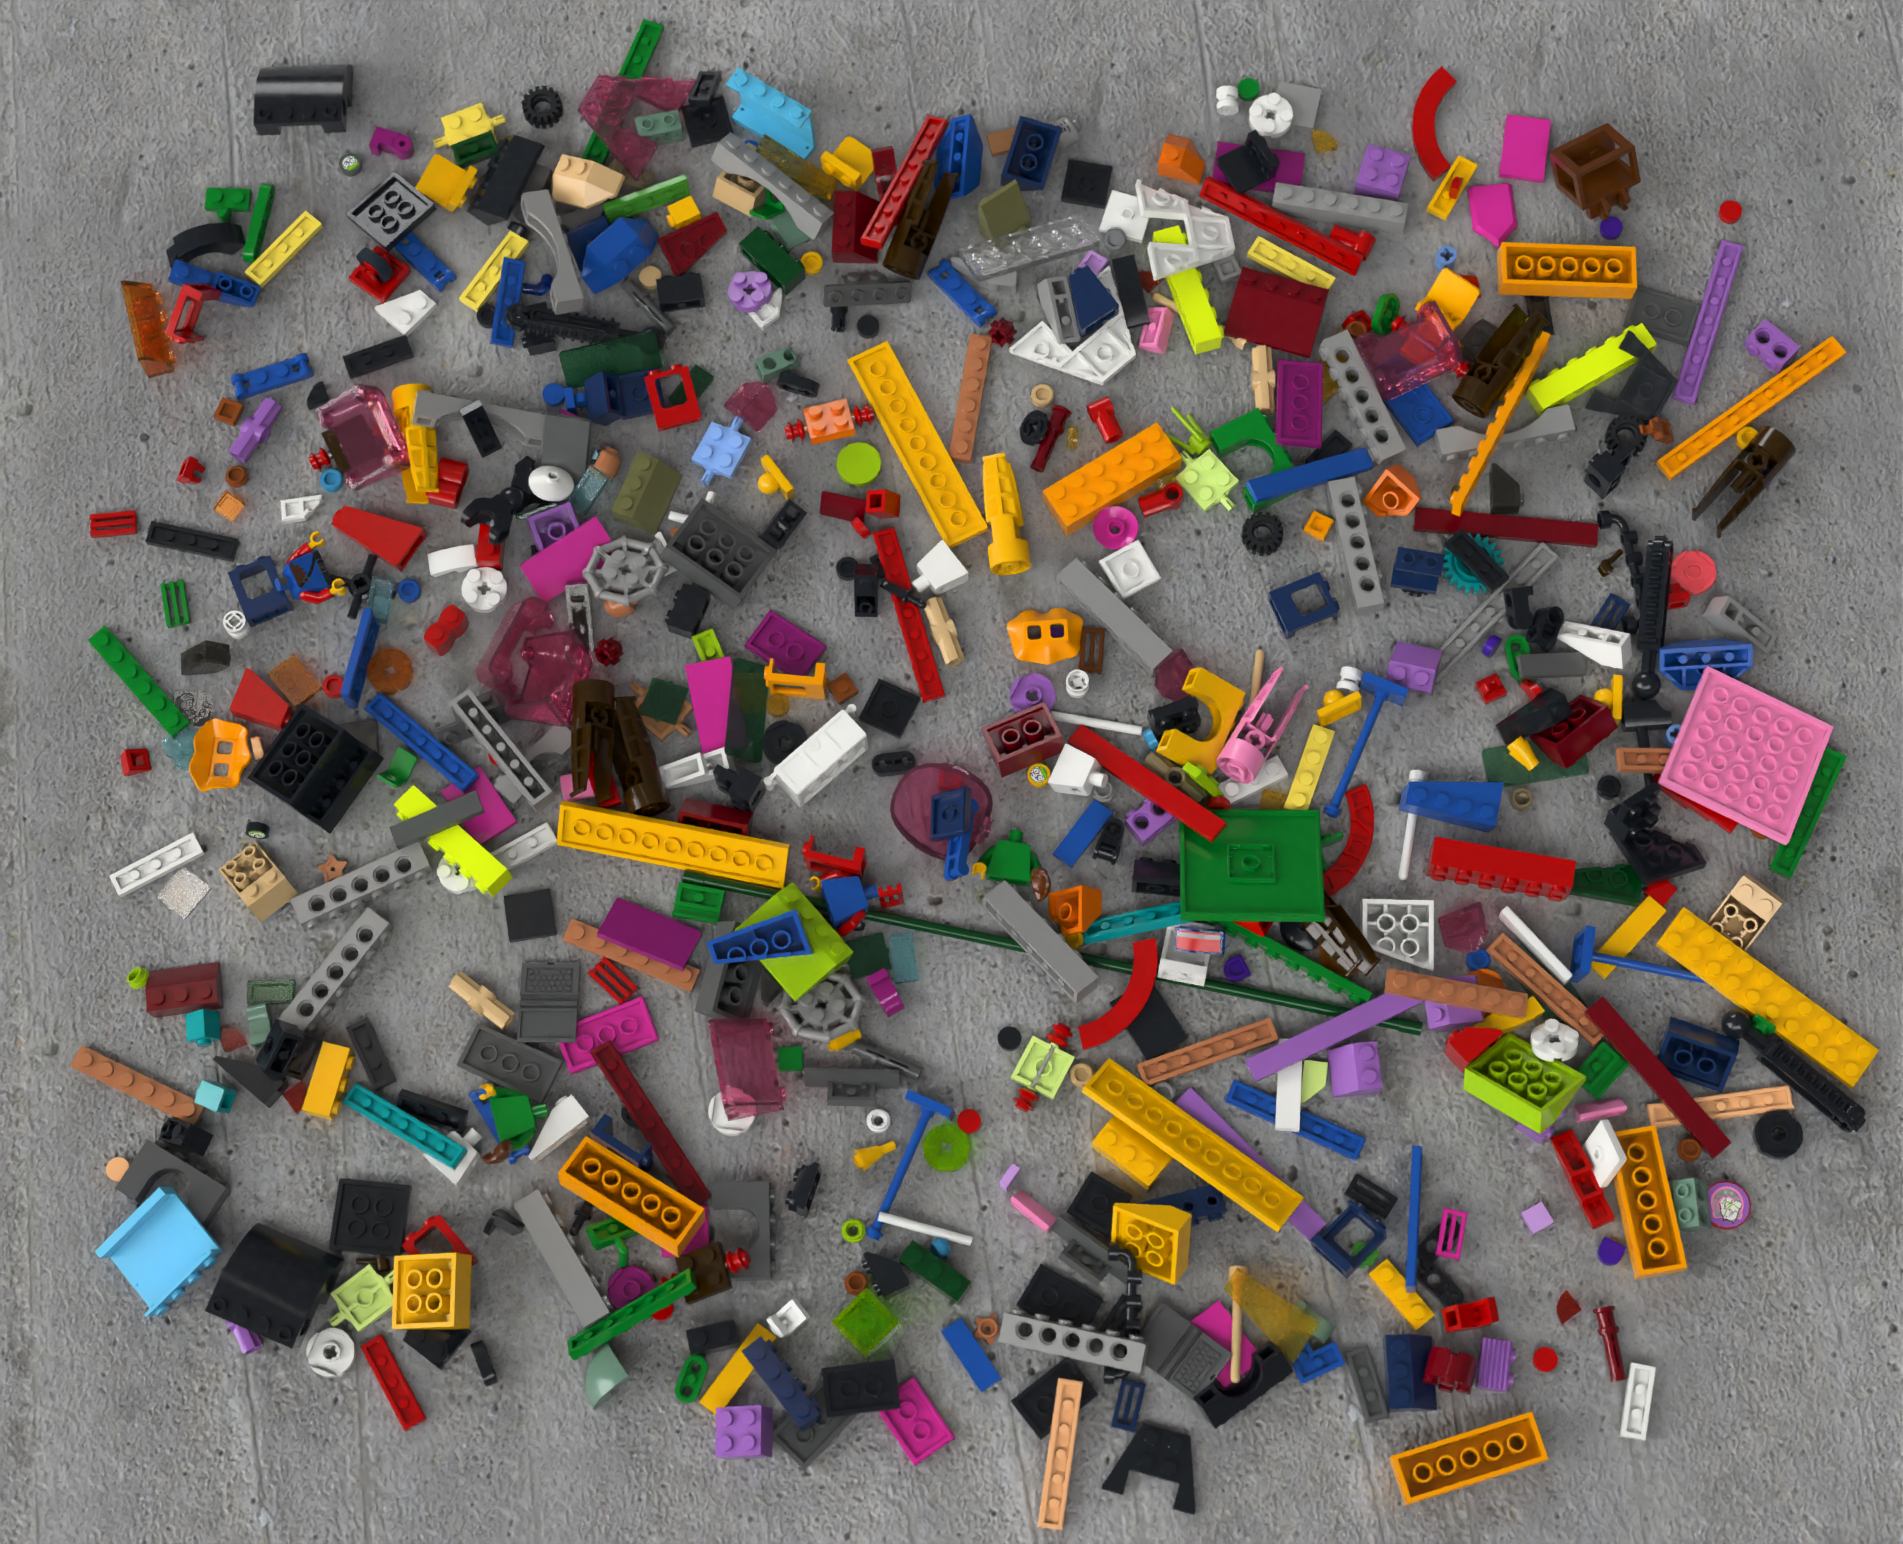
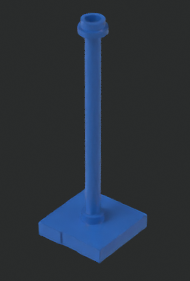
M1366 671L1361 681L1360 690L1370 693L1376 698L1330 805L1326 804L1324 807V813L1333 818H1337L1342 812L1339 806L1384 701H1390L1403 707L1409 690Z
M1586 925L1582 931L1574 936L1570 965L1572 977L1569 982L1578 983L1590 973L1591 963L1594 961L1707 984L1688 970L1594 952L1596 927Z
M908 1089L905 1099L908 1103L921 1108L920 1113L922 1114L879 1212L889 1213L930 1117L933 1118L935 1114L952 1122L956 1114L952 1108ZM879 1212L872 1228H866V1236L877 1241L884 1235L880 1232L884 1222L877 1221Z

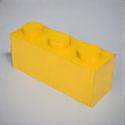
M327 1042L322 1043L302 1107L306 1114L334 1121L335 1115H339L342 1106L340 1098L342 1092H346L349 1079H347L348 1072L353 1069L356 1061L354 1052L350 1048Z

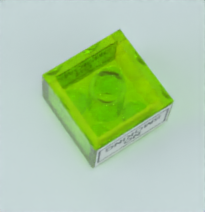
M867 1288L831 1321L832 1326L865 1360H868L901 1327L897 1318Z

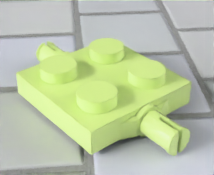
M1210 449L1194 460L1185 450L1182 451L1180 455L1182 461L1187 466L1175 477V481L1204 512L1220 502L1229 512L1232 511L1236 505L1228 498V495L1239 484V480Z
M369 1264L330 1293L340 1310L328 1319L331 1325L335 1328L336 1325L346 1319L361 1333L391 1310L393 1307V1294L389 1285L393 1283L394 1270L383 1278Z

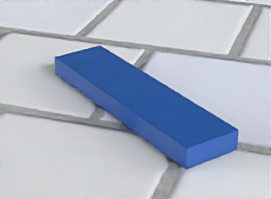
M503 258L490 344L508 348L513 347L515 330H511L504 320L507 307L509 308L514 303H520L526 261Z

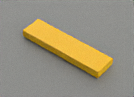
M1648 895L1597 953L1625 958L1667 910ZM1594 961L1591 963V969L1604 980L1617 967Z
M758 1323L699 1401L700 1404L715 1415L716 1407H727L754 1371V1367L744 1356L742 1350L760 1336L765 1342L770 1339L773 1344L777 1340L775 1335Z

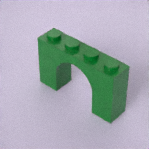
M1259 408L1210 431L1209 440L1212 442L1220 458L1240 448L1255 446L1265 450L1272 458L1274 467L1269 474L1293 468L1289 452L1287 450L1284 451L1281 445H1275L1276 432H1272L1267 415L1265 413L1262 414ZM1247 486L1243 487L1242 496L1254 514L1297 492L1255 503Z

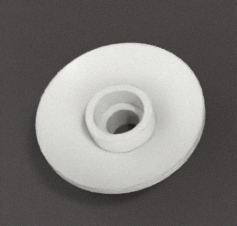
M541 466L532 471L529 476L528 484L531 491L543 500L561 501L568 498L573 492L574 481L568 472L559 467Z

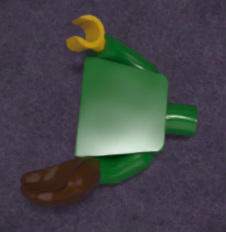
M1010 830L1008 841L998 840L996 845H991L982 854L978 862L974 863L971 876L975 873H980L983 880L986 873V880L1001 883L1005 880L1008 884L1030 887L1031 877L1035 899L1040 902L1048 896L1051 889V880L1048 872L1042 868L1037 854L1030 851V845L1022 843L1024 833L1019 830Z
M484 1083L478 1088L485 1089L487 1094H482L479 1098L481 1100H486L490 1096L493 1098L489 1102L500 1144L482 1156V1160L486 1164H497L506 1160L512 1151L524 1149L534 1138V1134L538 1132L536 1120L547 1117L549 1114L546 1103L532 1106L529 1096L524 1095L523 1092L505 1087H493L490 1083Z

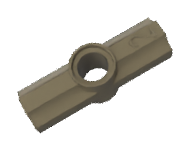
M1156 749L1142 763L1145 768L1201 805L1207 798L1208 794L1189 779L1183 769L1174 766L1163 755L1156 752ZM1177 776L1181 781L1173 784L1169 781V778Z

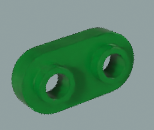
M1383 294L1379 298L1371 322L1372 330L1378 336L1389 335L1393 330L1390 326L1400 309V301L1396 294Z
M1512 635L1506 640L1504 645L1509 672L1515 680L1524 681L1526 679H1520L1516 657L1519 654H1530L1529 645L1523 636ZM1512 646H1518L1520 650L1514 651Z
M699 1355L690 1356L684 1362L675 1386V1395L682 1403H693L700 1395L708 1373V1364L703 1357ZM695 1364L701 1366L700 1371L697 1373L692 1371V1367ZM687 1387L692 1388V1393L689 1396H685L683 1393Z

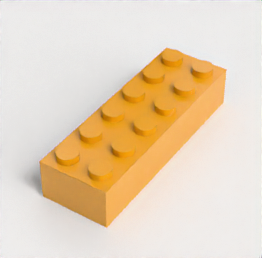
M1502 242L1497 252L1498 295L1632 299L1637 289L1636 247Z
M1158 422L1044 489L1043 502L1066 536L1092 522L1097 514L1105 508L1122 504L1160 481L1159 479H1162V477L1164 478V476H1168V474L1170 475L1180 469L1182 457Z
M1656 1125L1616 1131L1615 1134L1627 1160L1613 1178L1634 1278L1638 1280L1683 1272L1687 1268Z
M585 1136L558 1172L560 1185L678 1258L706 1220L705 1208Z
M1531 1411L1393 1455L1389 1458L1406 1507L1544 1463L1549 1458Z

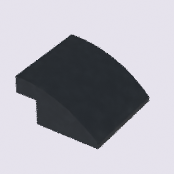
M301 703L248 776V779L331 834L384 758L375 750L357 740L342 727Z

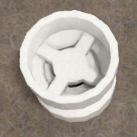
M1230 85L1219 87L1216 90V98L1219 100L1217 103L1218 114H1236L1239 111V105L1236 101L1238 89Z
M233 610L224 616L223 625L231 637L242 639L249 634L250 625L243 613Z
M1342 667L1340 672L1341 680L1337 683L1336 690L1341 691L1345 696L1356 691L1359 692L1358 684L1362 681L1364 673L1353 667Z
M1073 670L1066 677V691L1073 698L1084 697L1089 690V677L1082 670Z

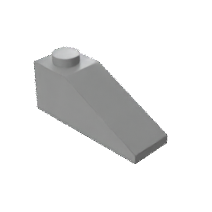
M1067 275L1046 278L1037 284L1041 307L1058 344L1081 341Z
M1730 596L1713 597L1703 615L1706 620L1719 630L1739 641L1752 643L1753 648L1763 654H1768L1778 636Z

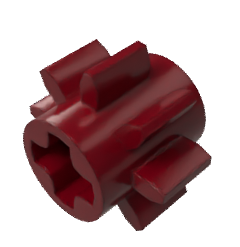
M1004 317L999 322L993 321L991 324L992 329L988 332L991 335L992 343L1000 344L1001 347L1006 342L1011 344L1015 340L1013 336L1017 333V330L1014 329L1013 321H1007Z
M610 637L607 640L603 638L597 642L599 647L594 649L598 662L605 664V667L610 664L614 666L621 661L619 657L624 653L622 652L621 644L617 640H613Z

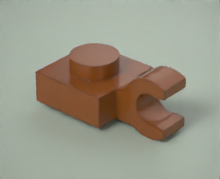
M1657 416L1650 419L1649 425H1639L1641 435L1651 434L1655 441L1664 444L1674 441L1670 423L1667 419Z

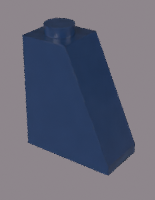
M1088 265L1082 269L1077 268L1070 274L1069 288L1079 335L1083 338L1118 315L1119 305Z

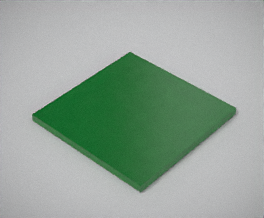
M1207 809L1227 824L1213 843L1179 821L1181 921L1325 922L1320 810Z

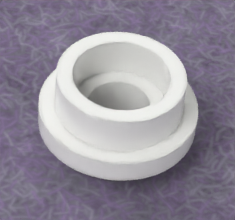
M883 1109L872 1110L867 1116V1126L875 1133H882L890 1126V1116ZM876 1118H882L883 1123L881 1125H876L874 1123V1120Z

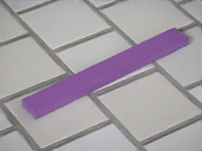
M1722 240L1674 390L1673 400L1692 406L1695 404L1744 247L1742 245Z
M1383 994L1246 1059L1245 1063L1256 1083L1425 1001Z
M1191 1087L1174 1103L1177 1107L1287 1184ZM1304 1200L1288 1219L1308 1241L1327 1224Z

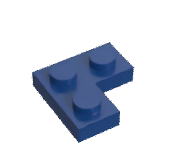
M1303 1330L1280 1339V1343L1300 1385L1345 1365L1335 1342L1312 1351Z

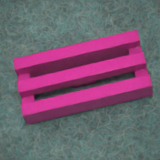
M1443 1208L1435 1256L1460 1260L1468 1212ZM1448 1214H1451L1452 1218L1445 1252L1442 1251L1447 1217ZM1457 1216H1461L1456 1252L1451 1253Z

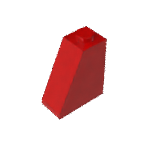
M246 668L229 710L234 717L281 732L293 715L292 709L251 669Z

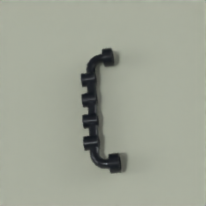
M1609 510L1598 511L1597 523L1600 529L1611 528L1612 523L1617 524L1620 528V540L1626 553L1625 561L1631 573L1630 582L1636 594V607L1640 611L1644 573H1640L1638 565L1643 564L1642 553L1635 552L1633 544L1638 543L1637 532L1635 530L1630 531L1626 520L1621 516L1610 514ZM1634 616L1624 617L1622 620L1623 632L1630 633V635L1636 634L1637 629H1639L1640 618L1636 620Z
M1109 1242L1108 1261L1118 1262V1257H1123L1128 1264L1125 1337L1129 1338L1130 1334H1140L1141 1321L1140 1319H1135L1136 1309H1141V1294H1136L1137 1284L1142 1285V1270H1137V1260L1133 1252L1127 1248L1119 1247V1242ZM1124 1345V1357H1125L1126 1354H1127V1348H1126V1346ZM1104 1365V1384H1114V1380L1125 1378L1131 1371L1115 1370L1114 1367Z

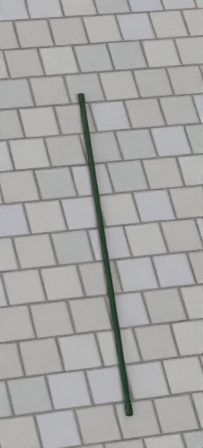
M687 869L684 870L682 883L710 887L768 900L781 891L710 876ZM804 895L817 910L828 912L824 899ZM869 908L864 920L1027 953L1013 938ZM1079 952L1083 961L1088 966L1132 975L1134 963ZM1158 968L1155 978L1158 981L1337 1017L1351 1010V1008L1205 978L1204 986L1158 978ZM1393 1017L1376 1026L1420 1036L1423 1022Z

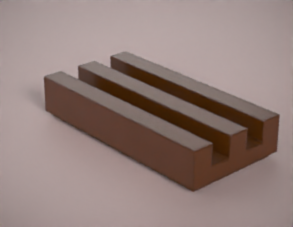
M1082 627L1079 670L1088 672V674L1097 673L1102 675L1105 629ZM1091 633L1089 665L1084 666L1086 634ZM1097 633L1100 634L1098 667H1093L1095 636Z

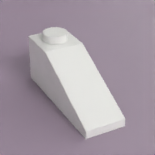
M1565 621L1557 636L1559 640L1601 665L1623 669L1632 656L1630 633Z
M572 1094L569 1097L564 1096L555 1103L556 1107L552 1109L529 1155L534 1165L591 1122L590 1117Z

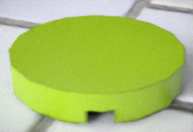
M861 442L852 443L843 448L837 456L836 463L840 478L845 483L855 485L856 487L866 486L874 482L879 476L882 465L880 455L876 449L867 443Z

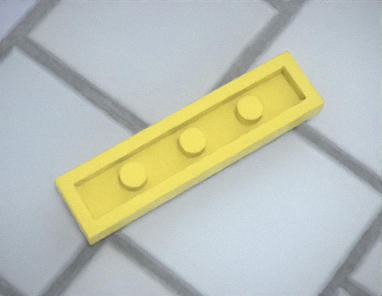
M305 211L244 271L246 276L263 288L323 228L322 223Z
M509 231L459 297L460 302L476 312L484 306L499 286L503 258L519 260L530 245L529 241Z
M1260 236L1257 237L1247 253V257L1291 280L1330 290L1336 277Z
M1313 724L1283 810L1309 809L1335 731Z

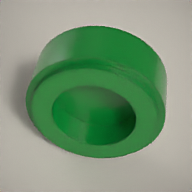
M1245 78L1239 82L1237 87L1238 96L1242 100L1252 101L1257 98L1259 84L1256 80Z

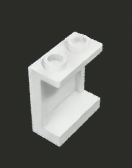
M1188 922L1167 927L1157 977L1204 986L1210 952L1178 949L1176 947L1177 930L1214 933L1215 926L1205 922Z

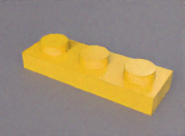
M1458 155L1427 206L1426 211L1446 221L1477 170L1478 165ZM1458 176L1463 178V182L1457 199L1449 198L1448 194L1454 177Z
M1388 1259L1368 1274L1415 1331L1435 1316L1416 1292L1406 1293V1280Z

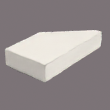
M781 288L773 292L772 299L768 304L765 303L760 306L761 309L756 312L748 313L762 331L780 318L783 296Z
M315 495L280 500L282 522L287 524L307 521L324 501L323 496Z

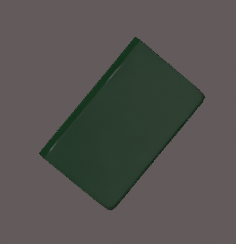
M492 131L450 145L456 163L462 169L492 158L498 150Z

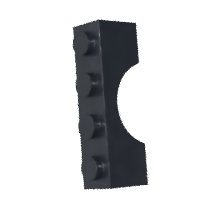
M1269 1341L1251 1355L1252 1364L1250 1371L1241 1383L1230 1388H1220L1211 1384L1193 1397L1204 1418L1214 1429L1225 1424L1231 1417L1244 1410L1250 1403L1266 1394L1269 1389L1285 1380L1288 1375L1294 1372L1282 1351L1272 1341Z

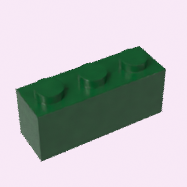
M757 226L739 243L740 253L760 272L766 273L768 279L778 288H781L785 295H788L805 279V267L797 258L794 260L789 255V251L782 244L778 245L773 241V236L767 230L763 231Z
M914 1240L911 1241L898 1259L900 1265L957 1306L972 1287L970 1280Z

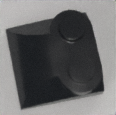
M814 1162L809 1166L803 1164L801 1169L796 1168L793 1176V1182H796L793 1191L789 1190L785 1204L789 1205L788 1210L796 1212L803 1217L808 1216L822 1174L819 1163Z
M408 1329L403 1341L442 1370L472 1331L469 1329Z

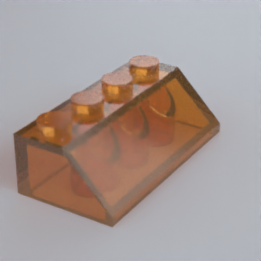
M121 281L140 365L148 378L175 372L173 363L177 362L174 351L169 348V344L172 343L171 336L165 334L164 324L168 322L165 311H161L160 304H163L160 291H156L153 285L149 283Z

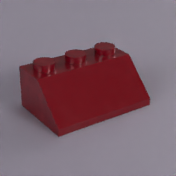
M834 191L833 263L877 264L878 249L861 245L860 239L880 201L857 191Z
M1579 695L1569 703L1573 714L1557 725L1529 737L1553 763L1567 769L1618 728L1607 705Z
M1045 702L981 728L992 759L1001 777L1058 755L1064 747L1063 736Z
M686 798L679 810L678 823L750 837L754 812Z
M219 962L149 972L145 988L147 1012L153 1018L187 1014L201 1009L215 1010L224 1008Z

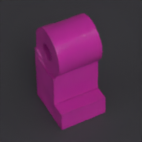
M376 126L369 144L372 154L380 156L381 152L384 151L396 155L401 160H407L413 156L414 148L408 136Z
M885 968L866 977L869 988L887 1017L905 1009Z

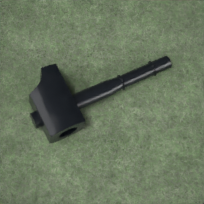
M1643 698L1632 699V702H1622L1623 733L1636 732L1638 748H1650L1648 731L1668 729L1672 724L1671 711L1660 707L1656 700L1643 701ZM1643 773L1645 787L1654 782L1653 773Z

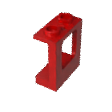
M205 283L183 284L165 334L172 336V340L179 344L204 341L205 337L193 332L203 302L219 300L222 291ZM186 301H192L183 327L177 328Z
M683 364L670 366V370L661 372V369L648 372V376L644 377L659 432L702 421L688 366L683 367ZM680 374L687 402L663 408L660 404L655 381Z
M813 835L810 836L809 842L805 841L802 855H804L803 861L806 862L808 870L824 874L839 870L851 873L853 876H859L862 882L867 864L865 848L856 846L853 859L848 860L816 852L817 846Z
M440 1214L436 1217L434 1215L429 1217L423 1223L424 1227L417 1233L416 1231L410 1233L404 1239L405 1243L401 1245L409 1255H420L421 1253L415 1246L433 1230L438 1228L452 1244V1253L472 1255V1266L478 1262L476 1257Z

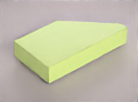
M1303 1061L1300 1105L1306 1103L1316 1093L1325 1088L1328 1062Z

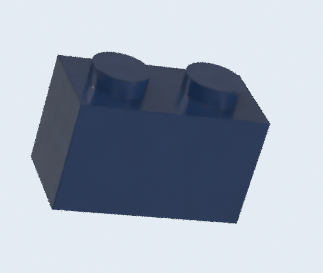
M601 371L584 380L588 415L592 423L607 426L624 417L618 375Z

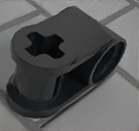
M1553 606L1536 610L1533 624L1526 634V641L1537 644L1544 652H1549L1556 644L1558 633L1564 621L1562 609Z
M1111 818L1105 822L1092 859L1100 858L1111 862V865L1115 866L1125 832V827L1121 820ZM1116 826L1120 829V833L1118 835H1111L1108 833V829Z

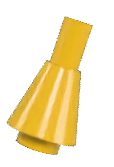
M892 1140L881 1146L855 1149V1155L852 1156L853 1162L857 1169L861 1168L863 1171H866L882 1158L884 1154L895 1150L896 1145Z

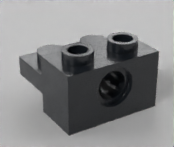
M1628 442L1623 447L1619 445L1611 454L1605 450L1601 455L1597 453L1589 460L1588 463L1590 465L1585 470L1584 482L1601 499H1604L1619 486L1621 476L1631 460L1635 447Z
M1190 695L1148 711L1147 719L1158 742H1160L1166 730L1177 729L1186 735L1198 730V727L1201 725V718L1198 713L1199 704L1195 696L1192 697ZM1179 718L1181 721L1177 725L1172 724L1174 719Z
M717 764L713 771L718 789L730 795L732 804H734L733 807L754 812L766 792L763 778L744 767L741 768L738 775Z
M1653 782L1621 804L1616 805L1609 810L1604 825L1622 842L1630 838L1635 839L1647 827L1652 828L1658 822V815L1662 809L1657 804L1659 800L1658 794L1662 787Z
M276 1019L256 1061L263 1073L283 1079L285 1076L303 1081L323 1039L319 1035L299 1030L297 1025Z

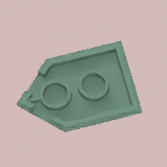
M810 193L812 196H814L816 199H818L821 203L824 204V197L818 194ZM786 207L784 213L773 217L770 228L780 244L785 246L788 251L802 242L811 240L809 236L796 227Z

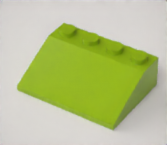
M792 882L770 898L739 925L735 931L799 909L814 954L759 960L796 1002L847 964L853 951Z
M1508 1033L1465 1068L1463 1090L1541 1134L1557 1120L1586 1081V1076L1555 1058L1554 1062H1550L1537 1057L1531 1050L1532 1045Z

